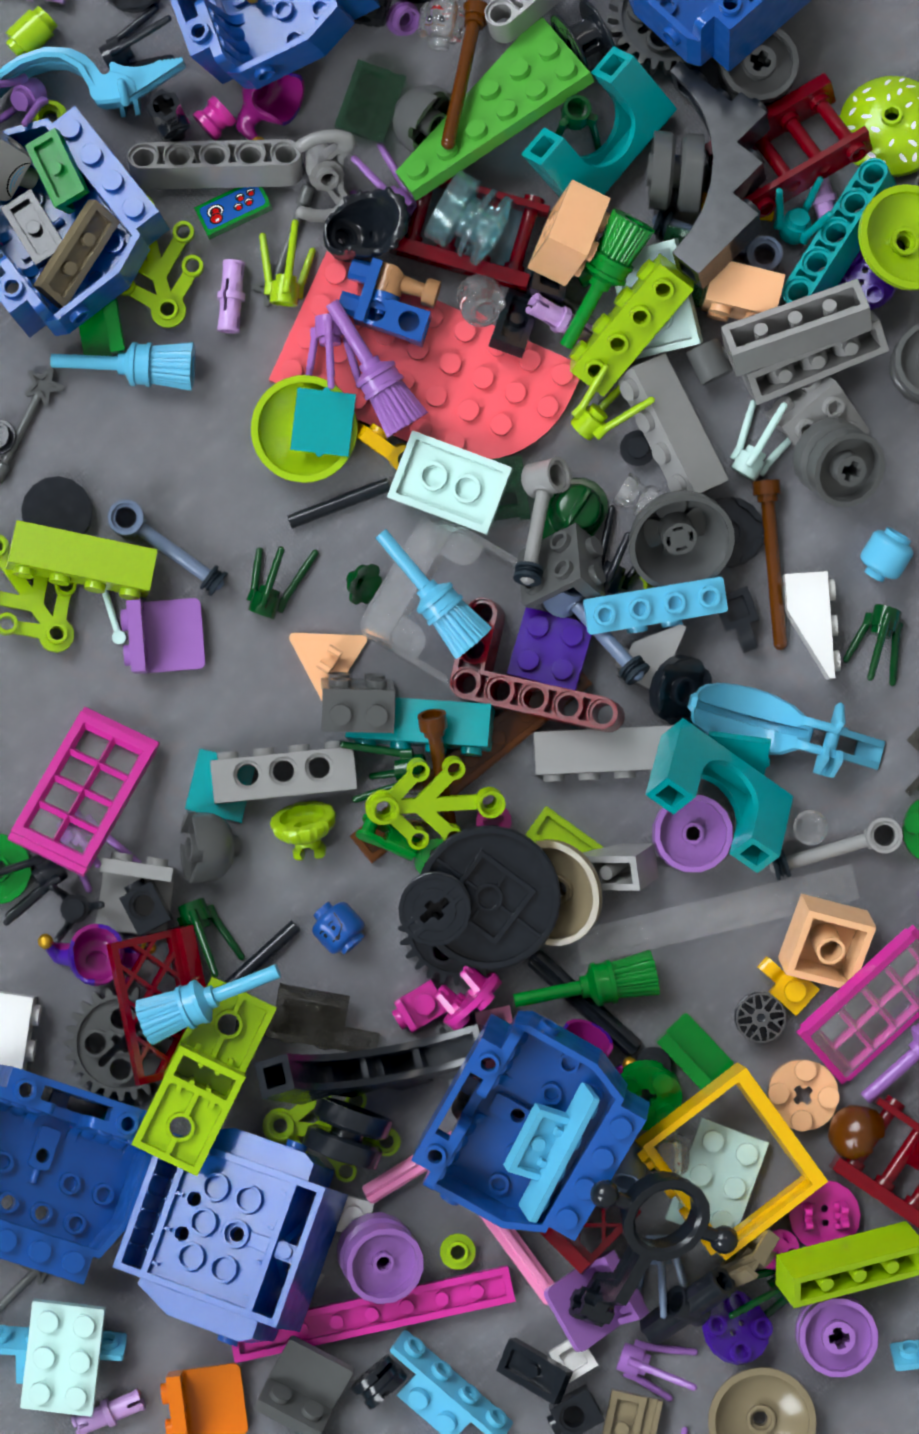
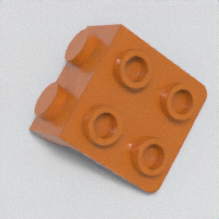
M227 1363L169 1371L165 1378L166 1383L160 1384L163 1405L169 1404L171 1417L170 1419H165L166 1434L247 1433L248 1419L242 1373L239 1364Z

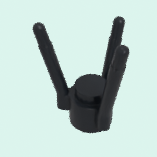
M154 5L117 35L105 40L106 44L99 47V51L109 70L110 62L123 66L138 67L154 63L158 60L174 59L172 54L135 62L129 61L135 57L130 46L172 20L171 16L163 17L126 39L128 35L158 12L159 7Z
M610 506L608 509L601 539L603 554L601 555L602 569L606 576L604 590L611 594L619 593L621 588L627 590L632 579L637 574L634 566H632L624 576L626 568L619 566L629 543L630 532L624 534L612 562L607 560L604 565L616 510L614 506Z
M37 854L30 859L0 868V876L35 866L36 869L31 872V875L38 884V887L5 914L6 919L3 921L5 926L10 925L49 891L50 884L58 885L68 878L62 866Z
M50 884L49 890L63 900L60 912L66 920L65 924L56 934L55 942H60L69 930L73 928L74 923L86 920L91 910L104 908L105 903L103 901L89 903L87 898L82 895H70L57 885Z

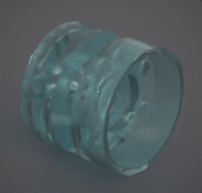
M460 170L452 179L437 204L424 232V237L444 248L455 236L461 238L457 255L462 258L471 245L475 246L469 262L478 266L484 257L493 251L505 231L514 200L505 196L497 208H494L493 205L498 191L493 188L483 200L478 199L481 181Z

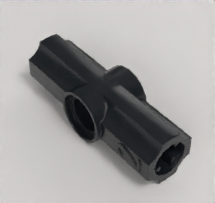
M160 89L151 94V102L146 106V110L161 139L172 142L184 139L185 131L191 124L175 92L169 93Z
M717 1266L686 1288L679 1285L673 1286L667 1292V1317L665 1319L660 1317V1306H658L640 1320L641 1332L645 1334L650 1343L659 1345L689 1324L696 1327L704 1325L710 1317L711 1310L736 1292L735 1280L730 1277L726 1269Z

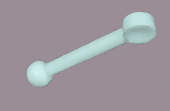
M105 590V593H102L114 631L112 640L115 644H123L127 639V635L120 629L109 591Z

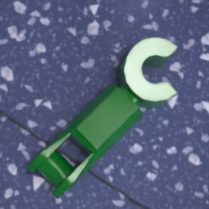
M366 813L362 817L364 822L362 829H358L355 834L359 840L383 848L408 861H412L414 858L415 868L420 874L431 853L443 842L439 838L431 839L424 849H412L406 838L391 824H375L368 818ZM376 829L385 833L383 838L375 834ZM416 836L412 837V842L421 841V839Z

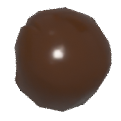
M855 1104L848 1105L837 1111L832 1117L828 1133L829 1143L839 1156L851 1160L870 1155L874 1152V1143L885 1136L884 1120L876 1109Z

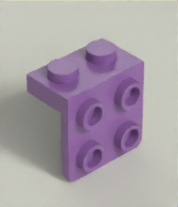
M187 598L143 602L140 599L126 600V609H121L122 631L128 630L129 645H123L124 664L125 666H131L132 673L145 674L202 669L205 666L201 602L198 599Z
M615 1250L602 1253L583 1275L576 1269H573L544 1291V1298L576 1352L586 1351L620 1325L640 1320L650 1313L644 1303L643 1295L636 1288L626 1306L614 1307L615 1315L610 1324H604L603 1327L574 1318L569 1314L570 1297L575 1289H580L582 1285L587 1287L595 1272H614L621 1259L617 1256Z

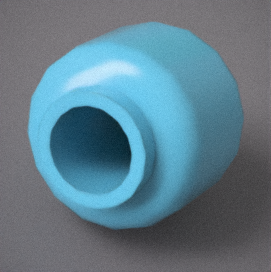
M886 527L885 531H874L860 554V559L867 566L864 572L880 582H883L885 577L894 580L898 579L913 557V550L909 546L911 540L890 527Z

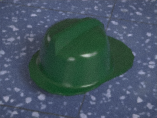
M571 479L568 490L554 494L549 500L542 539L569 527L575 522L589 535L594 536L603 523L608 511V500L604 490L596 482L589 479Z

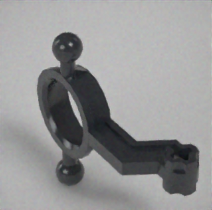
M660 1171L647 1174L634 1182L625 1194L619 1192L616 1184L610 1180H600L591 1188V1200L600 1209H608L613 1206L620 1208L623 1235L629 1245L614 1272H595L587 1287L582 1285L580 1289L573 1291L570 1297L569 1314L574 1318L599 1327H603L604 1324H610L615 1315L614 1307L627 1305L652 1260L662 1262L679 1258L692 1250L701 1239L710 1242L712 1248L719 1254H728L737 1247L739 1242L738 1235L730 1226L721 1225L717 1228L708 1226L710 1206L703 1191L699 1186L677 1173ZM670 1189L683 1191L689 1195L691 1209L687 1219L679 1229L666 1237L657 1239L644 1238L636 1232V1216L639 1208L649 1197L657 1192Z

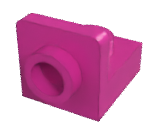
M431 979L394 1001L397 1008L391 1012L402 1030L408 1027L411 1033L447 1012L435 997L438 990Z

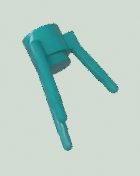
M822 176L817 177L802 208H794L788 211L785 216L783 190L781 188L776 189V220L773 227L779 230L780 237L785 242L793 245L800 243L807 245L810 238L833 217V212L828 211L811 226L808 212L823 182Z

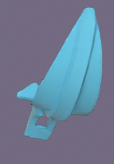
M43 47L19 55L0 69V80L16 78L22 73H25L30 78L49 71L68 70L84 78L89 87L90 95L98 107L105 110L119 108L121 117H126L127 106L130 104L134 105L135 114L141 115V98L186 69V64L182 57H179V59L158 60L154 63L138 67L123 66L110 62V71L107 74H101L96 65L87 56L72 48ZM12 87L0 88V98Z
M705 684L699 687L696 693L690 695L687 706L691 711V720L694 726L708 735L710 730L771 739L769 755H783L796 750L816 754L817 758L813 773L834 778L843 761L878 770L886 742L843 727L846 723L845 705L843 703L835 705L831 723L805 716L796 706L774 694L738 684ZM813 729L826 732L823 746L810 743ZM840 736L857 741L853 755L836 750Z

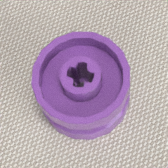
M696 795L692 801L674 815L662 807L652 824V842L654 843L657 855L668 866L681 872H703L715 867L726 857L732 844L733 826L728 813L717 801L704 795ZM694 826L698 829L696 833L699 834V837L696 840H689L687 838L686 831L689 827Z
M383 1212L367 1213L354 1219L342 1231L337 1244V1262L351 1288L361 1298L376 1304L394 1303L408 1296L418 1285L424 1270L423 1254L418 1242L412 1236L407 1226L397 1217Z
M843 1295L803 1306L795 1321V1339L801 1354L816 1371L829 1377H848L861 1372L872 1361L878 1348V1329L872 1315L856 1298ZM839 1328L841 1336L837 1339H831L829 1335H834L833 1329Z

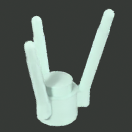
M754 400L750 401L736 448L730 458L735 460L731 468L752 481H756L759 475L764 477L769 467L791 444L787 437L763 461L766 454L762 450L787 409V403L785 402L779 406L756 446L753 447L748 444L744 450L757 405Z

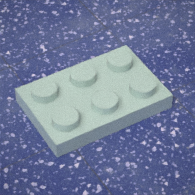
M678 238L644 246L631 264L634 269L626 278L625 286L631 288L638 280L636 274L640 267L648 259L653 261L659 253L675 264L672 252L679 245ZM615 286L617 295L625 286ZM692 293L636 359L703 343Z
M412 430L387 498L488 535L513 468Z
M701 1117L689 1149L690 1156L689 1154L687 1155L680 1176L687 1178L703 1191L709 1202V1222L713 1228L721 1225L734 1228L741 1223L769 1142ZM676 1196L671 1199L665 1219L682 1225L685 1220L678 1210L683 1206Z
M33 1299L20 1408L93 1416L106 1307Z

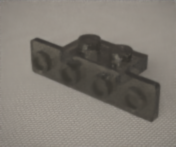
M280 983L276 1001L277 1009L264 1036L279 1039L289 1044L297 1042L314 1045L322 1050L336 1049L352 1052L377 1048L380 1034L378 1032L345 1027L350 996ZM238 1019L236 1020L235 1031H237L239 1027Z

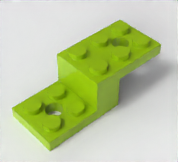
M211 976L206 987L212 985L213 988L226 984V982ZM247 992L219 1002L220 1006L213 1009L212 1021L210 1023H202L195 1029L186 1027L164 1072V1078L131 1145L198 1176L246 1078L245 1072L277 1009L276 1006ZM225 1014H232L239 1021V1027L233 1034H224L218 1028V1021ZM176 1117H185L191 1123V1130L186 1136L178 1137L170 1131V1123Z

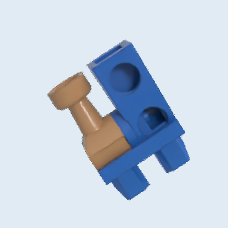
M374 257L371 262L353 259L347 278L348 280L364 284L361 296L345 291L342 292L339 302L347 315L354 319L356 325L367 327L406 340L410 344L423 347L432 319L431 311L399 301L402 294L421 297V305L434 309L442 281L429 278L426 283H422L403 275L398 266L383 262V260Z

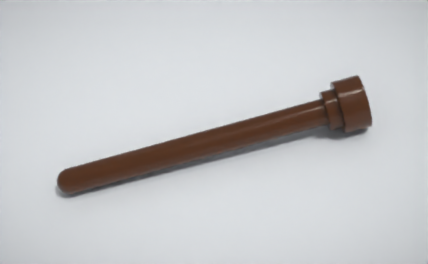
M467 0L462 8L461 20L465 27V33L441 140L442 147L447 150L452 149L456 143L479 31L483 30L487 25L484 11L488 4L481 0Z
M780 479L753 481V496H757V503H761L773 645L777 650H784L788 642L775 502L779 501L778 494H782Z
M429 709L419 713L417 719L420 732L424 733V737L429 741L434 777H436L442 771V763L446 758L442 736L445 735L448 722L445 710ZM449 785L439 796H451V786ZM455 811L440 812L446 821L457 824ZM457 831L450 832L447 838L457 833Z

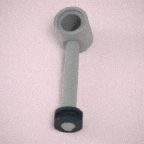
M560 457L527 464L521 473L523 489L527 495L535 498L524 560L515 564L513 580L524 586H539L542 582L544 568L538 564L549 499L554 494L568 490L571 484L570 468L566 461Z
M878 817L867 824L863 834L785 856L784 850H781L780 857L769 864L770 871L775 874L777 881L781 880L780 876H783V878L784 875H787V878L791 877V869L868 847V850L890 853L900 846L903 832L895 820ZM880 825H887L892 830L893 837L887 845L881 846L874 839V831Z

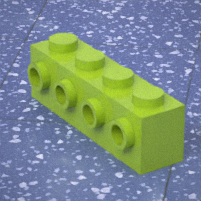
M661 253L653 261L648 259L640 267L636 274L638 280L631 288L625 286L614 300L616 306L608 315L603 313L596 320L591 329L593 334L586 342L580 340L569 355L571 358L570 372L588 386L591 385L603 364L609 365V369L596 391L603 397L694 290V282L676 268V265Z
M16 520L6 569L13 570V575L21 578L33 579L37 575L49 578L48 582L59 586H69L71 582L84 585V590L89 592L105 593V590L119 592V597L123 599L139 600L140 597L146 598L150 592L158 549Z
M907 1221L776 1254L775 1284L793 1308L919 1276V1235Z

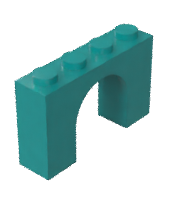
M615 46L611 48L591 72L593 77L609 94L615 107L614 126L605 143L593 153L579 156L563 137L544 127L521 154L559 198L571 180H575L604 195L615 181L621 177L632 161L644 150L645 146L653 138L654 130L659 131L677 110L676 106L633 55Z
M684 718L662 734L645 795L674 815L696 797L700 779H705L713 783L725 794L735 813L736 829L730 855L756 873L780 857L794 796Z

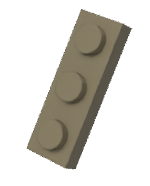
M88 200L34 283V287L57 308H63L67 305L120 221L97 200Z

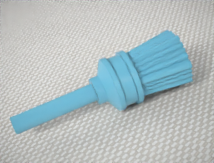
M132 342L126 353L119 352L118 356L51 353L50 365L51 368L117 370L118 375L126 376L130 386L145 385L146 387H151L152 384L192 391L195 380L196 350L193 342L155 346L151 342H147V344Z
M387 529L375 537L419 590L416 594L421 599L416 611L427 620L428 626L433 624L455 659L473 647L492 629L485 620L462 600L463 596L461 593L458 594L451 582L437 584L434 579L430 581Z
M274 964L216 988H213L212 985L204 988L197 980H192L187 985L175 987L174 991L136 1000V1016L144 1036L151 1045H155L186 1027L195 1029L202 1023H210L212 1021L213 1009L220 1006L219 1002L281 978V973L278 966Z

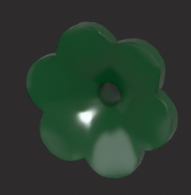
M362 564L355 571L349 572L346 581L347 590L350 592L349 601L355 605L361 602L368 604L373 600L375 592L382 586L379 566L375 564L368 566Z

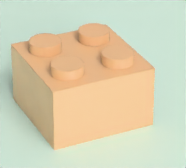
M571 180L551 209L527 268L563 286L568 284L573 275L579 277L586 262H591L597 251L599 243L595 240L598 233H602L608 223L611 214L606 212L611 198L575 180Z
M731 261L707 285L701 310L708 312L707 317L727 322L729 317L741 320L778 307L786 274Z
M801 893L778 958L786 975L841 988L862 968L877 927L868 910Z

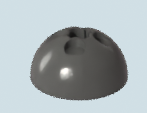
M687 490L664 493L648 502L638 513L632 524L629 535V553L632 564L640 577L654 587L716 577L724 569L732 555L735 543L734 528L724 509L710 497Z

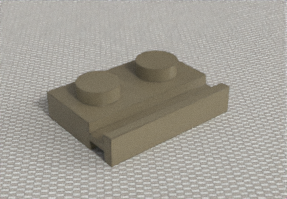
M766 1230L729 1259L723 1260L720 1267L726 1269L730 1277L735 1280V1287L755 1280L759 1275L755 1270L758 1268L764 1269L775 1256L773 1249L780 1238L771 1230Z
M612 1388L602 1434H656L663 1400Z

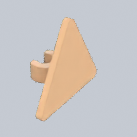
M291 633L289 636V640L321 701V678H328L330 672L348 673L367 643V638L364 635Z

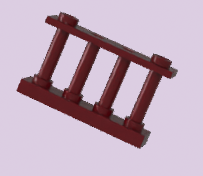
M825 73L766 107L769 112L767 115L770 130L752 149L759 150L778 178L762 188L758 187L752 194L745 197L757 206L760 211V218L770 215L775 210L777 188L783 190L785 203L812 187L818 176H822L824 180L850 163L860 161L867 153L873 150L868 129L863 126L852 133L831 106V104L836 102L832 82ZM815 114L821 115L839 139L837 143L822 152L801 125L803 121ZM785 132H789L809 158L792 170L770 142ZM711 141L705 144L704 152L708 165L712 169L713 152Z
M451 177L438 186V188L455 192L441 242H437L436 246L422 243L423 238L420 236L434 189L416 201L417 207L411 215L407 229L408 234L399 242V248L391 250L390 254L526 293L530 274L524 272L525 267L522 265L536 217L547 219L550 213V206L544 204L545 200L543 198L530 194H525L524 198ZM473 197L489 202L475 252H471L470 256L456 253L457 248L454 245L468 198ZM504 206L521 211L523 215L509 262H505L504 266L491 263V257L488 255Z
M887 1095L885 1100L878 1096L873 1102L883 1108L880 1115L884 1120L885 1131L894 1117L913 1128L881 1176L877 1174L875 1179L863 1173L862 1171L866 1167L863 1163L869 1155L851 1160L848 1158L843 1159L836 1154L829 1167L919 1228V1184L912 1195L907 1194L904 1200L892 1192L896 1187L893 1183L905 1167L919 1135V1123L902 1113L906 1106L890 1095ZM878 1139V1140L874 1143L873 1148L876 1146V1144L878 1143V1141H879L880 1139Z

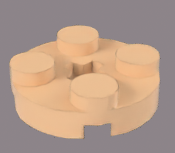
M806 1059L791 1060L778 1067L769 1080L767 1090L768 1099L789 1128L801 1132L817 1129L827 1123L834 1115L840 1099L837 1082L831 1072L820 1063ZM797 1086L803 1089L808 1086L811 1088L812 1092L809 1094L811 1101L808 1104L803 1101L798 1104L795 1103L794 1098L797 1094L794 1089Z

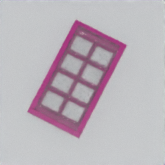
M84 706L12 827L8 840L84 877L157 753L160 742Z
M913 924L908 929L902 930L800 1024L801 1028L796 1031L842 1085L847 1080L850 1082L919 1018V930Z

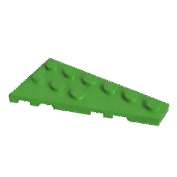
M541 17L512 43L466 94L455 146L447 150L441 145L446 121L445 117L395 172L402 184L417 201L564 103L568 97L577 94L595 81L590 71L547 21Z

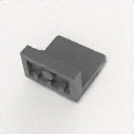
M291 1336L265 1381L253 1409L300 1434H322L331 1411L352 1377L355 1368L302 1339Z

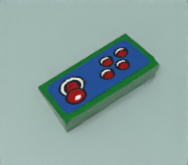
M263 187L234 188L194 207L209 240L273 210Z

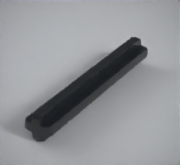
M542 950L536 951L527 962L528 966L550 986L575 981ZM582 995L564 998L588 1021L602 1027L610 1035L613 1044L625 1055L631 1057L641 1047L642 1042L604 1006L598 1007L590 997L583 998Z

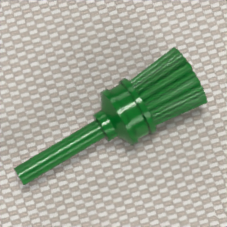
M613 208L597 251L591 262L587 261L585 264L592 275L589 280L591 286L560 341L563 346L573 349L603 292H609L611 286H625L626 278L634 269L631 264L655 232L648 224L629 213Z
M649 949L610 962L609 959L596 964L591 962L589 963L586 975L579 976V981L513 994L515 1008L582 995L583 998L590 997L598 1007H601L606 1003L612 1002L616 1004L619 998L656 996L660 994L655 961Z

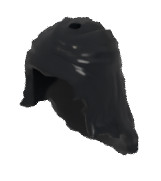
M386 187L384 190L378 188L372 192H362L360 189L356 194L344 196V204L338 206L325 220L323 231L325 248L335 259L351 263L353 259H371L399 248V242L408 234L410 214L407 211L408 206L405 203L404 196L394 193L391 187Z

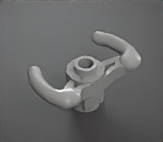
M338 129L317 131L296 141V149L299 152H304L305 163L303 165L311 185L317 190L326 191L336 204L332 209L325 210L299 206L296 209V216L309 222L325 223L330 213H333L338 206L344 204L343 197L350 196L343 183L344 158L354 151L356 140L351 132Z

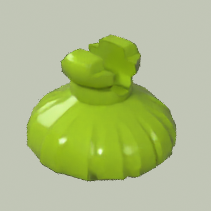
M321 801L298 802L279 810L271 818L270 827L277 839L287 844L295 845L292 850L295 860H304L305 848L314 850V858L319 859L323 858L327 851V847L321 841V838L325 837L334 827L336 812L332 805Z

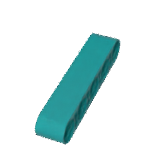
M872 158L859 166L831 210L833 217L819 229L785 282L782 289V297L786 303L838 286L860 251L858 227L865 207L877 194L897 185L883 160Z

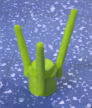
M297 219L292 220L285 274H276L275 280L272 278L266 234L260 233L259 235L265 278L264 295H270L269 303L273 305L296 307L298 299H303L304 286L316 253L315 248L309 249L297 282V277L292 275L299 226Z
M603 364L580 404L571 412L574 416L571 420V425L582 437L589 441L594 437L600 440L608 431L655 402V398L651 396L605 424V420L608 418L605 410L621 394L620 386L618 385L599 405L592 403L588 406L603 381L609 369L608 364Z

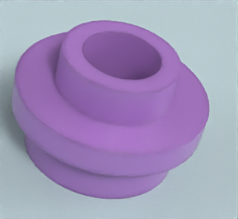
M407 0L396 2L389 9L386 19L387 28L397 36L413 34L418 29L421 20L418 8Z

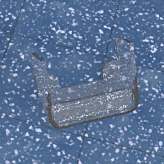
M434 515L425 516L418 522L403 547L404 551L430 581L444 557L457 565L465 566L475 562L483 551L515 570V564L519 561L518 558L476 533ZM394 562L361 617V631L368 640L446 685L449 676L418 658L425 647L426 636L423 629L418 624L409 620L408 617L420 599L416 594L419 590Z

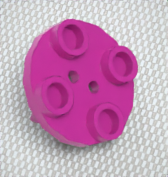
M464 966L460 976L470 987L464 995L461 992L456 995L444 984L438 989L439 992L435 994V997L448 1011L443 1022L453 1031L461 1029L469 1021L470 1016L468 1014L475 1008L482 1011L495 998L493 993L502 984V981L495 972H490L485 977L477 969Z
M828 1180L826 1184L789 1212L791 1229L799 1241L806 1246L855 1234L859 1228L861 1216L858 1201L851 1191L837 1181ZM823 1205L827 1206L826 1211L821 1210ZM828 1220V1224L823 1226L822 1221Z

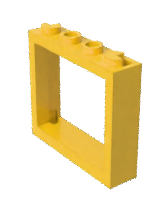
M738 1062L635 1140L641 1149L637 1156L649 1171L655 1168L657 1172H672L654 1146L732 1086L737 1085L802 1176L733 1228L738 1235L739 1242L737 1247L728 1254H719L717 1252L725 1261L828 1182L745 1066ZM665 1190L664 1193L670 1200L676 1196L683 1207L678 1211L683 1219L686 1220L691 1209L689 1195L683 1191ZM703 1239L700 1240L711 1256L716 1253L710 1242Z

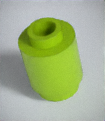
M37 6L33 11L29 9L5 32L9 38L5 44L18 57L19 55L42 48L54 36L53 31L58 25L40 6Z

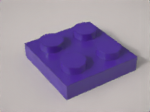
M526 607L506 674L507 676L577 691L593 635L587 632V627L579 620L568 617L560 618L549 612Z

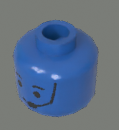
M328 901L313 915L317 921L312 927V933L331 954L341 952L343 955H346L365 937L362 933L365 927L364 921L346 902H339L333 906Z

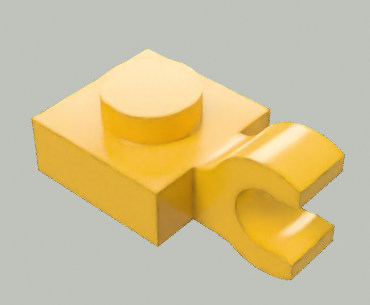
M359 422L357 439L387 459L389 464L397 470L399 466L398 456L404 452L407 444L399 443L392 445L387 441L388 438L382 428L374 423L367 427Z
M767 956L757 966L775 983L768 992L776 997L795 1016L801 1012L820 990L809 980L786 975Z

